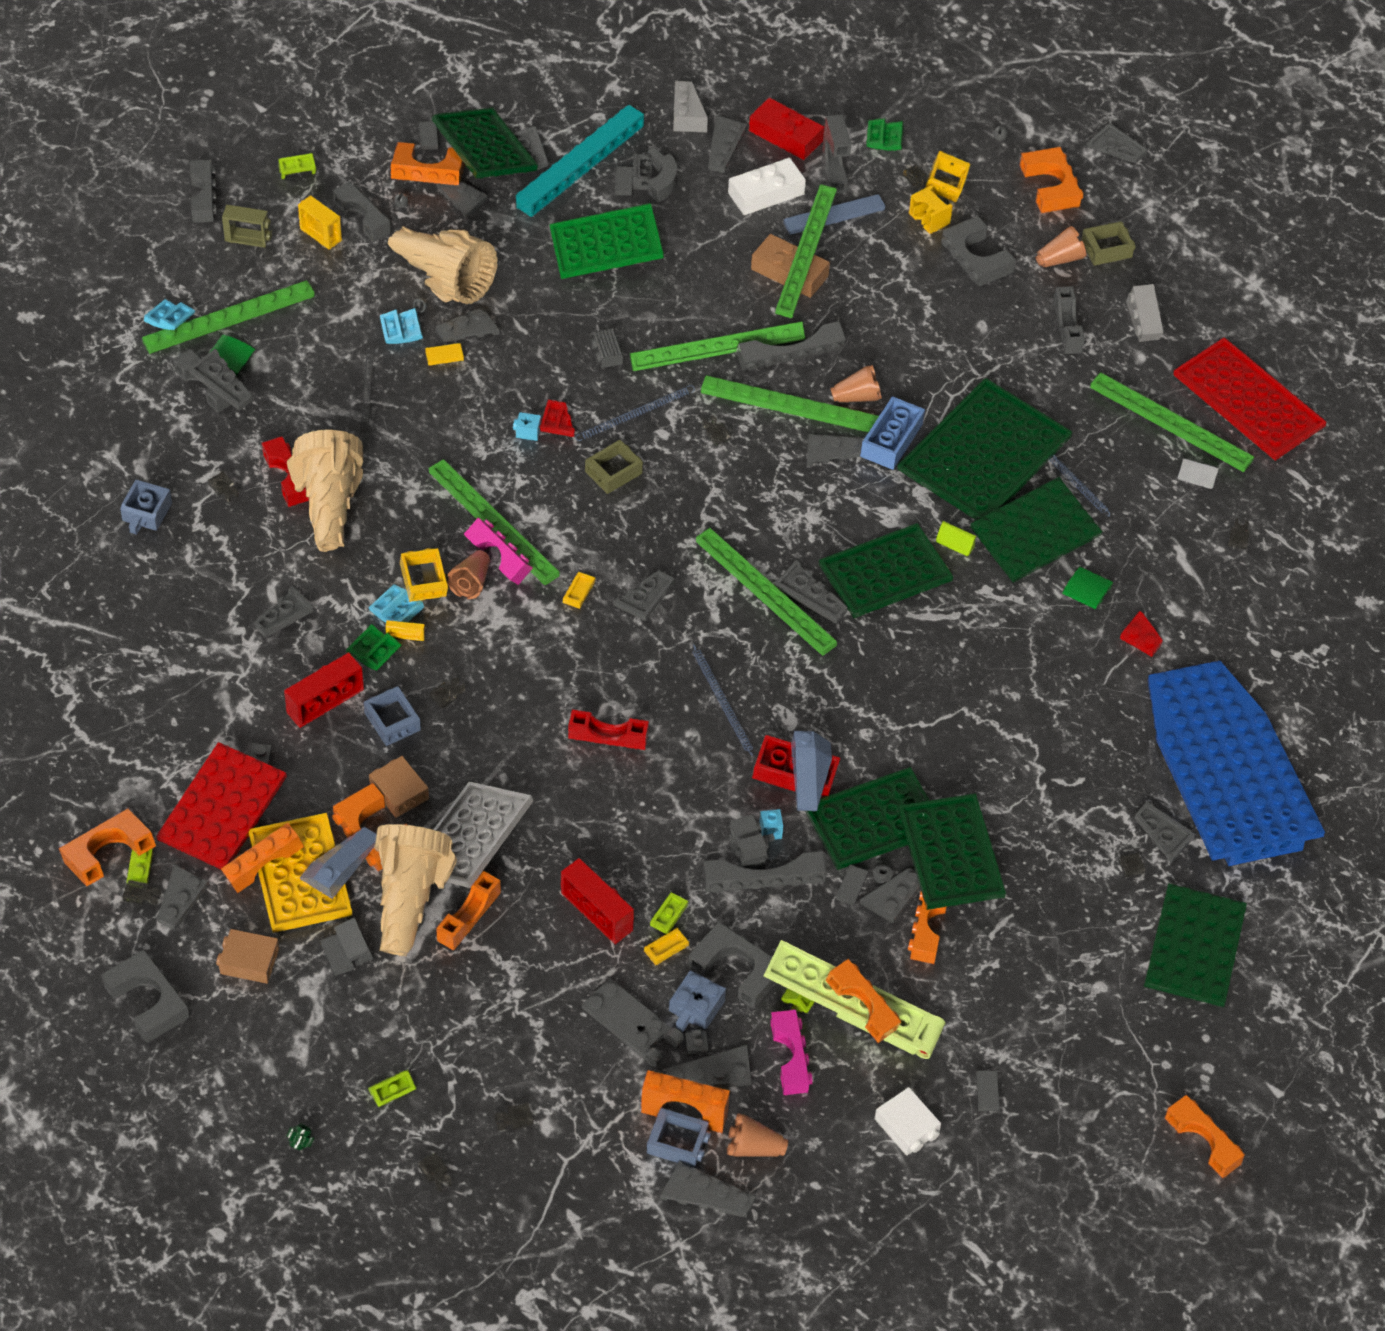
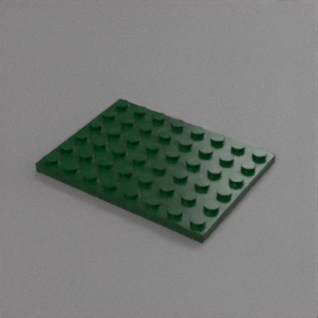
M985 378L898 464L897 470L973 519L978 520L1005 506L1072 437L1073 432Z

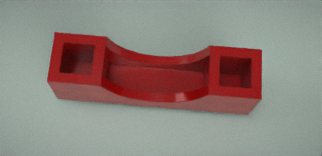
M283 437L261 443L263 456L269 468H279L288 474L281 482L282 495L288 507L309 501V497H306V486L301 492L295 490V485L291 479L287 467V460L292 457L289 443H285Z
M572 709L568 725V739L640 750L646 749L649 721L629 718L623 724L612 725L599 721L591 712Z

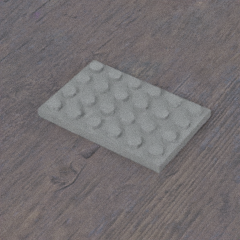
M468 782L433 829L447 834L452 839V852L456 855L457 862L447 881L448 883L471 888L534 801L531 795Z

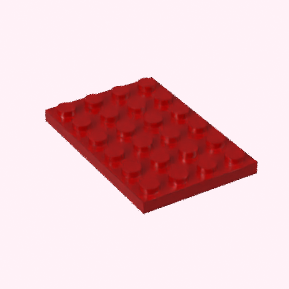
M218 742L156 835V838L171 847L221 869L234 860L248 838L249 830L255 827L286 779L287 774Z

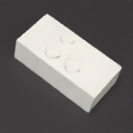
M787 158L729 178L728 193L743 215H747L804 195L806 180L792 160Z

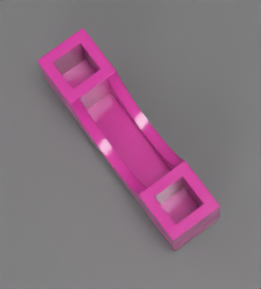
M477 518L464 535L476 547L482 550L498 547L501 553L499 570L509 580L519 585L533 569L528 563L530 560L522 553L519 555L516 552L518 548L511 542L507 543L505 541L506 536L500 531L496 532L493 529L495 526L489 520L483 521Z
M796 1010L771 1012L770 1024L773 1040L786 1045L793 1054L791 1061L781 1067L780 1079L783 1095L808 1093L809 1084H812V1074L807 1072L809 1058L808 1054H804L803 1050L806 1044L804 1035L800 1034V1030H802L801 1017L797 1018Z

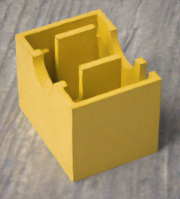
M932 185L911 195L909 214L915 220H922L921 224L929 234L950 224L953 207L951 204H945L936 193L932 192L934 188Z

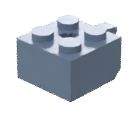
M135 480L121 505L122 521L130 523V533L137 535L142 527L158 530L172 505L170 489Z
M689 971L669 1001V1011L679 1017L676 1022V1029L683 1032L689 1023L707 1029L725 1002L726 988Z

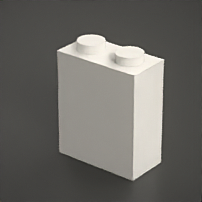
M909 1087L876 1109L875 1120L906 1156L911 1152L916 1153L923 1147V1144L927 1141H934L940 1134L941 1123Z

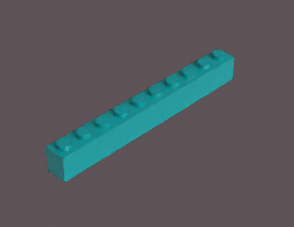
M630 105L621 109L618 114L610 118L592 135L586 137L582 143L576 145L572 151L565 154L551 168L543 172L536 180L530 182L526 188L519 191L516 195V208L533 217L644 127V114Z

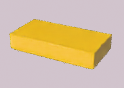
M460 343L425 348L428 366L464 360Z
M578 571L563 597V603L580 609L596 578Z
M387 620L386 634L388 633L393 638L424 641L425 624Z
M676 928L644 947V952L657 965L688 947L689 941Z

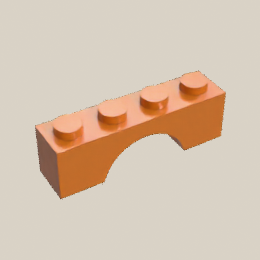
M286 823L221 868L235 891L239 893L254 882L257 872L266 863L280 857L289 858L304 846L289 823Z
M483 871L471 886L470 893L462 907L455 914H448L436 928L437 941L454 951L500 895V880Z
M920 892L919 900L922 901V906H917L915 917H919L918 922L913 924L912 934H915L914 939L910 938L908 951H911L910 959L934 964L940 936L936 935L929 928L927 922L936 915L945 914L947 907L927 910L922 892Z
M849 959L829 972L825 981L838 996L852 995L859 998L866 1005L869 1012V1020L865 1028L878 1043L898 1029L901 1023L898 1014L890 1009L884 997L878 995L873 989L871 982L862 976L859 968L852 964Z
M1185 1095L1168 1108L1165 1119L1178 1133L1194 1132L1200 1134L1208 1141L1212 1151L1208 1164L1222 1178L1241 1165L1244 1158L1242 1149L1228 1138L1225 1131L1219 1129L1214 1124L1209 1115H1205L1194 1100Z

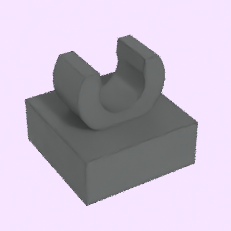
M692 1030V1032L685 1033L688 1055L708 1053L706 1031Z

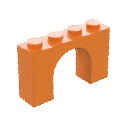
M398 142L391 162V179L459 185L465 163L452 147H448L446 157L441 162L434 164L420 163L415 160V144Z
M1060 147L1021 154L1020 167L1025 177L1048 174L1057 177L1062 182L1057 186L1037 190L1036 203L1041 213L1080 207L1083 192L1082 189H1079L1077 178L1073 176L1072 168L1067 163L1066 154L1062 152Z
M372 783L334 805L333 820L338 826H342L346 837L349 838L361 830L360 826L366 818L385 808L384 796ZM373 848L366 856V860L371 867L374 866L377 871L383 869L380 855Z
M126 809L60 847L59 850L64 863L86 886H89L104 877L101 866L94 857V854L101 847L110 843H125L140 856L154 848L156 844L151 831L129 809Z
M648 1070L642 1087L641 1113L657 1117L660 1108H665L666 1102H682L695 1107L701 1112L703 1121L709 1122L708 1130L723 1133L728 1116L730 1091Z

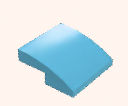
M164 299L144 316V321L158 328L175 330L191 317L195 310L182 302L175 305Z
M415 308L398 314L397 310L380 315L387 344H399L423 339L418 313Z
M392 585L369 606V610L385 623L387 620L409 622L424 608L422 601L409 602L406 589L397 585Z

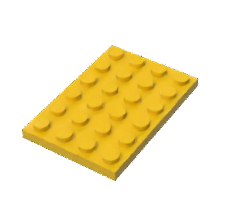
M327 813L249 830L250 842L253 847L277 829L289 823L304 846L289 858L280 857L269 861L258 871L272 933L353 916L345 884L334 898L331 899L300 879L301 875L313 861L335 847Z

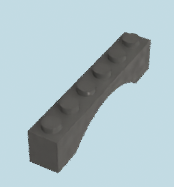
M838 321L822 325L812 337L795 345L772 346L753 340L738 344L736 353L742 371L747 369L755 370L760 366L769 367L775 363H786L795 358L804 359L813 354L821 355L826 351H838L843 348L846 339Z
M823 851L802 853L798 858L786 865L767 870L741 868L725 860L703 861L705 891L713 893L727 890L739 891L741 889H760L763 887L778 888L787 885L819 884L825 882L826 876Z

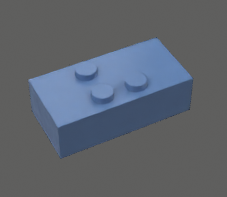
M892 396L863 440L860 457L894 470L923 425L925 409Z

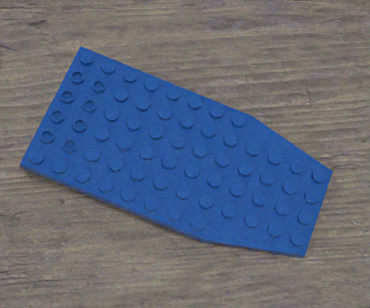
M1221 661L1148 675V687L1152 702L1151 708L1154 716L1157 744L1212 861L1225 858L1228 866L1302 851L1305 841L1324 837L1325 831L1266 713Z

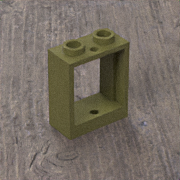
M226 205L222 216L225 241L266 248L267 242L271 241L272 231L269 230L271 219L268 218V211ZM235 221L261 225V231L236 227Z
M1122 221L1083 229L1081 241H1083L1093 266L1132 258L1135 242L1131 240L1129 231L1124 227ZM1118 236L1123 244L1100 249L1096 240Z
M618 440L585 460V472L609 494L641 475L643 461L631 451L627 444L625 445L621 440ZM620 454L630 465L610 476L600 465Z

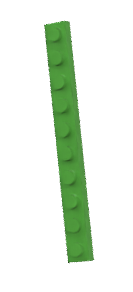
M822 184L819 186L775 314L792 318L836 195V188Z
M306 280L184 322L175 330L164 329L142 337V341L148 353L151 354L314 297V291Z
M800 321L629 354L632 371L734 353L737 350L738 344L753 340L768 345H777L804 340L805 335L803 323Z
M1101 372L1091 383L1090 388L1242 472H1245L1254 460V456Z
M707 375L701 387V393L865 432L870 431L879 417L865 412Z
M444 459L429 468V473L476 519L489 520L495 526L493 529L496 532L500 531L506 536L505 541L507 543L511 542L518 548L516 552L519 555L522 553L530 560L528 563L533 567L530 572L544 586L559 577V571Z
M711 528L696 537V542L822 656L837 646V641Z

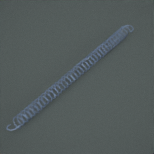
M687 387L680 389V394H682L681 390H683V393H685L684 389H686V392H688ZM654 402L648 403V405H647V406H648V409L650 408V407H649V404H651V408H652V407H653L652 403H654ZM643 406L637 408V409H639V412H640L641 415H642V412H641L640 408H642V411H643V413L645 414V411H644V409H643ZM589 429V430H586V432H585L587 438H589V436H588V434H587V431H589V434H591V433H590V429Z
M1055 455L1049 459L1054 466L1058 460L1057 463L1062 467L1061 473L1067 477L1066 474L1069 471L1068 474L1073 478L1072 484L1076 488H1078L1077 485H1080L1084 489L1081 493L1087 499L1088 496H1091L1096 500L1097 496L1095 498V494L1092 495L1093 492L1085 488L1086 485L1084 483L1081 484V481L1074 477L1075 474L1073 472L1070 473V470L1063 466L1064 463L1062 461L1059 462ZM1057 464V465H1058V464ZM1056 466V468H1057V466ZM1059 466V468H1060V466ZM1059 469V471H1060V469ZM1068 475V476H1069V475ZM1067 477V479H1068V477ZM1070 477V479H1071V477ZM1070 480V482H1071V480ZM1079 486V487H1080V486ZM1078 488V490H1079V488ZM1081 488V490H1082V488ZM1090 497V498H1091V497ZM1089 499V501H1090V499ZM1092 499V501H1093V499ZM1097 499L1094 503L1092 502V504H1094L1096 508H1098L1097 505L1101 503L1099 499ZM1090 501V502H1091V501ZM1102 503V504H1104V503ZM1100 504L1103 509L1106 507V505ZM1099 506V507H1100V506ZM1098 508V510H1099V508ZM1101 508V510H1102V508ZM1106 508V511H1108V508ZM1101 511V513H1103V512ZM1104 511V512H1106V511ZM1108 511V512H1109V511ZM1109 513V516H1110V513ZM1106 514V515H1107V514ZM1107 515V516H1108V515ZM1108 516V517H1109V516Z
M698 650V651H700V653L696 654V652H695L694 656H695V655L698 656L699 654H703V653H701V650ZM707 666L701 667V670L703 671L704 675L707 674L706 671L710 670L708 674H713V672H711V669L709 668L707 670H704L705 668H707ZM714 675L712 678H707V681H709L710 686L712 682H717V680L715 679L710 681L711 679L715 678ZM719 685L711 686L714 687L713 692L717 693L718 689H721ZM729 707L723 708V711L725 712L726 716L729 715V712L726 711L727 709H729ZM736 720L735 722H732V721L730 722L731 725H732V727L735 726L734 724H735L736 722H738V724H736V726H737V725H740V726H741V724H739V721H737V720ZM733 727L735 733H736V731H738V732L742 731L741 729H740V730H737V729L735 730V727ZM743 732L744 735H742V736L739 735V736H738V739H740L741 744H742V741H741L742 739H741V738H742L743 736H746V737H747V735H745V732ZM746 740V741H744V744H742V745H746V746H747V745H749V743L745 744L746 742H748V741ZM750 744V746H748V747L745 746V747H744V750L749 751V750H751V749H748V748H750V747H752V746H751V744Z

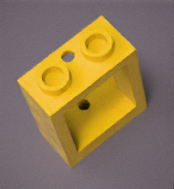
M939 151L925 188L932 185L934 187L932 191L934 194L936 193L941 197L956 202L962 192L970 163ZM940 169L959 177L957 187L935 179L936 170Z
M311 195L298 204L300 229L329 250L342 241L339 215Z
M426 548L416 552L407 551L401 554L400 566L409 602L447 596L448 586L438 548ZM433 562L438 582L412 586L408 566Z

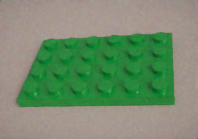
M651 203L549 224L561 279L664 258Z

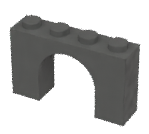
M842 114L826 116L821 162L827 186L836 188V194L847 192L848 179L842 157L850 156L852 144Z
M979 216L944 229L941 241L943 246L950 251L952 257L960 263L961 268L969 274L971 280L980 287L1014 273L1016 260L1007 249L987 257L976 256L967 250L968 246L986 239L987 226Z
M717 922L690 953L688 966L706 976L713 966L724 957L739 956L744 958L751 964L753 971L739 987L738 999L755 1009L776 984V982L764 977L772 956L768 955L761 947L751 944L744 936L734 933L730 927Z
M142 950L101 974L103 986L114 1000L139 986H150L161 993L160 1000L154 1007L134 1018L136 1030L144 1041L149 1043L189 1019L188 1009H190V1006L185 998L181 999L179 997L176 986L173 983L169 984L167 981L168 977L163 969L159 970L157 968L154 957L152 955L148 956Z

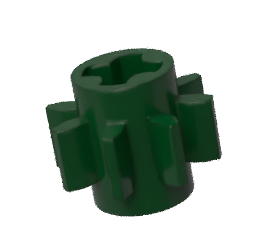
M303 1124L290 1127L286 1135L289 1138V1145L297 1150H303L307 1146L310 1147L314 1140L311 1133L312 1129Z

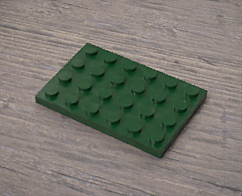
M493 107L433 114L432 121L475 178L537 171L538 164Z
M1060 477L976 520L970 525V528L1013 583L1102 534V530Z
M918 523L819 560V566L843 603L848 607V611L853 619L953 581L952 573Z
M909 767L821 798L817 811L805 812L836 869L840 870L849 865H854L907 846L908 842L898 811L899 805L930 800L913 770Z
M976 793L899 805L898 811L927 910L1005 898V888Z
M1168 883L1144 987L1224 1007L1247 903Z

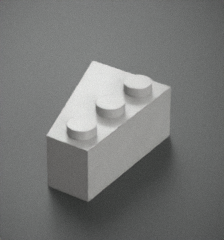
M675 81L673 131L707 132L708 117L693 83L690 81Z
M1154 284L1133 286L1128 294L1126 303L1135 327V335L1138 337L1139 342L1160 340L1164 332Z

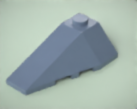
M794 731L791 749L797 811H817L832 761L831 743L814 731Z
M363 827L313 861L301 875L300 879L333 899L374 848L377 834Z

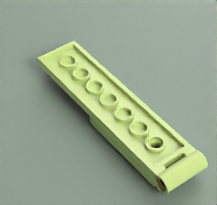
M781 940L764 977L837 1012L836 1017L868 1032L865 1026L869 1020V1012L863 1001L852 995L838 996L825 981L829 972L836 967ZM873 985V989L878 995L884 997L890 1009L898 1014L901 1020L900 1024L903 1025H899L898 1029L886 1037L884 1041L913 1055L916 1053L921 1058L929 1059L944 1028L945 1021Z

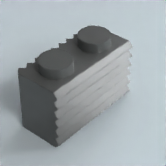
M614 328L594 331L591 346L593 350H596V362H600L601 368L623 364V354Z

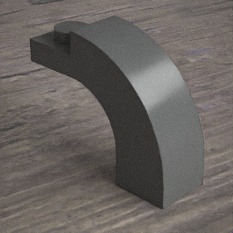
M652 147L648 149V155H650V160L648 161L652 162V166L660 174L648 181V194L659 203L669 197L676 187L677 165L670 153L664 156L660 151Z

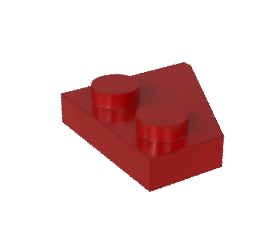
M547 401L540 425L541 432L570 437L575 436V430L572 427L570 414H568L565 402Z
M1139 611L1120 635V639L1151 657L1161 647L1163 642L1141 611Z

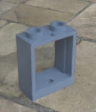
M398 686L364 701V713L386 746L421 731L419 717ZM398 701L408 718L385 727L375 711Z
M660 1108L647 1143V1154L676 1163L680 1161L695 1168L697 1162L702 1161L705 1149H702L704 1143L708 1144L711 1136V1131H708L709 1122ZM667 1123L699 1132L693 1152L660 1143Z

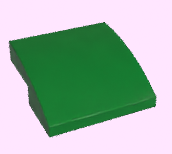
M885 119L869 120L867 147L889 151L902 150L903 121L886 123Z
M222 335L211 349V351L214 349L218 351L219 356L225 360L229 369L236 376L255 351L248 344L227 335Z
M1079 567L1065 586L1062 594L1096 609L1103 602L1104 596L1111 589L1113 582Z
M371 624L347 648L346 652H349L353 658L365 666L378 671L402 645L388 633L384 635Z

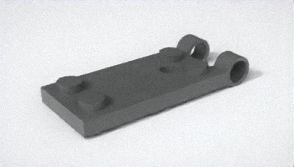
M611 978L582 1004L583 1010L639 1054L652 1067H656L663 1060L661 1053L653 1048L661 1039H666L673 1047H677L684 1040V1036L678 1029L671 1028ZM644 1027L645 1030L639 1031L637 1028Z

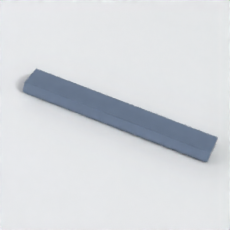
M879 194L831 206L825 226L885 210V204ZM810 212L784 219L783 223L790 235L804 231Z

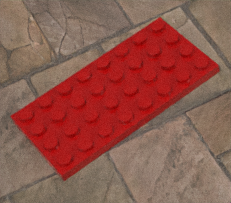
M1225 337L1174 370L1173 375L1275 461L1326 426V421Z

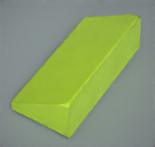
M945 521L942 522L936 538L937 543L965 556L970 555L976 540L975 535Z
M408 1070L399 1072L368 1087L378 1107L416 1089Z

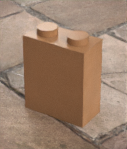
M403 756L391 760L387 765L380 769H375L369 774L370 784L373 783L382 793L385 805L395 818L429 799L428 787Z
M230 929L229 935L225 936L223 940L222 954L219 953L217 957L220 974L268 984L279 952L278 938Z

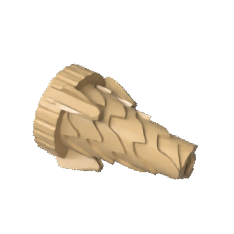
M403 226L400 231H396L388 240V245L396 253L402 255L414 267L427 272L426 275L431 278L426 279L425 284L446 303L454 300L464 304H472L482 298L492 285L497 270V253L494 250L495 248L484 240L470 236L466 230L440 231L439 235L433 234L432 236L426 233L415 232Z
M317 430L305 433L295 440L294 448H292V457L287 460V467L295 485V490L301 492L306 486V497H309V517L314 529L315 542L319 551L323 552L335 550L338 546L344 547V525L347 521V509H350V498L354 497L363 476V469L361 468L363 463L362 441L355 435L345 431Z
M388 824L378 827L374 848L379 852L383 868L381 905H384L381 918L382 939L380 951L407 956V953L412 949L418 925L423 921L425 902L429 900L431 885L435 882L438 888L444 889V885L448 881L457 862L456 855L452 852V839L447 834L411 825Z

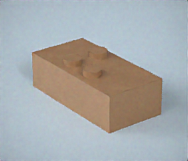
M770 234L752 254L751 269L785 285L798 247ZM814 255L801 294L810 298L829 277L830 262Z

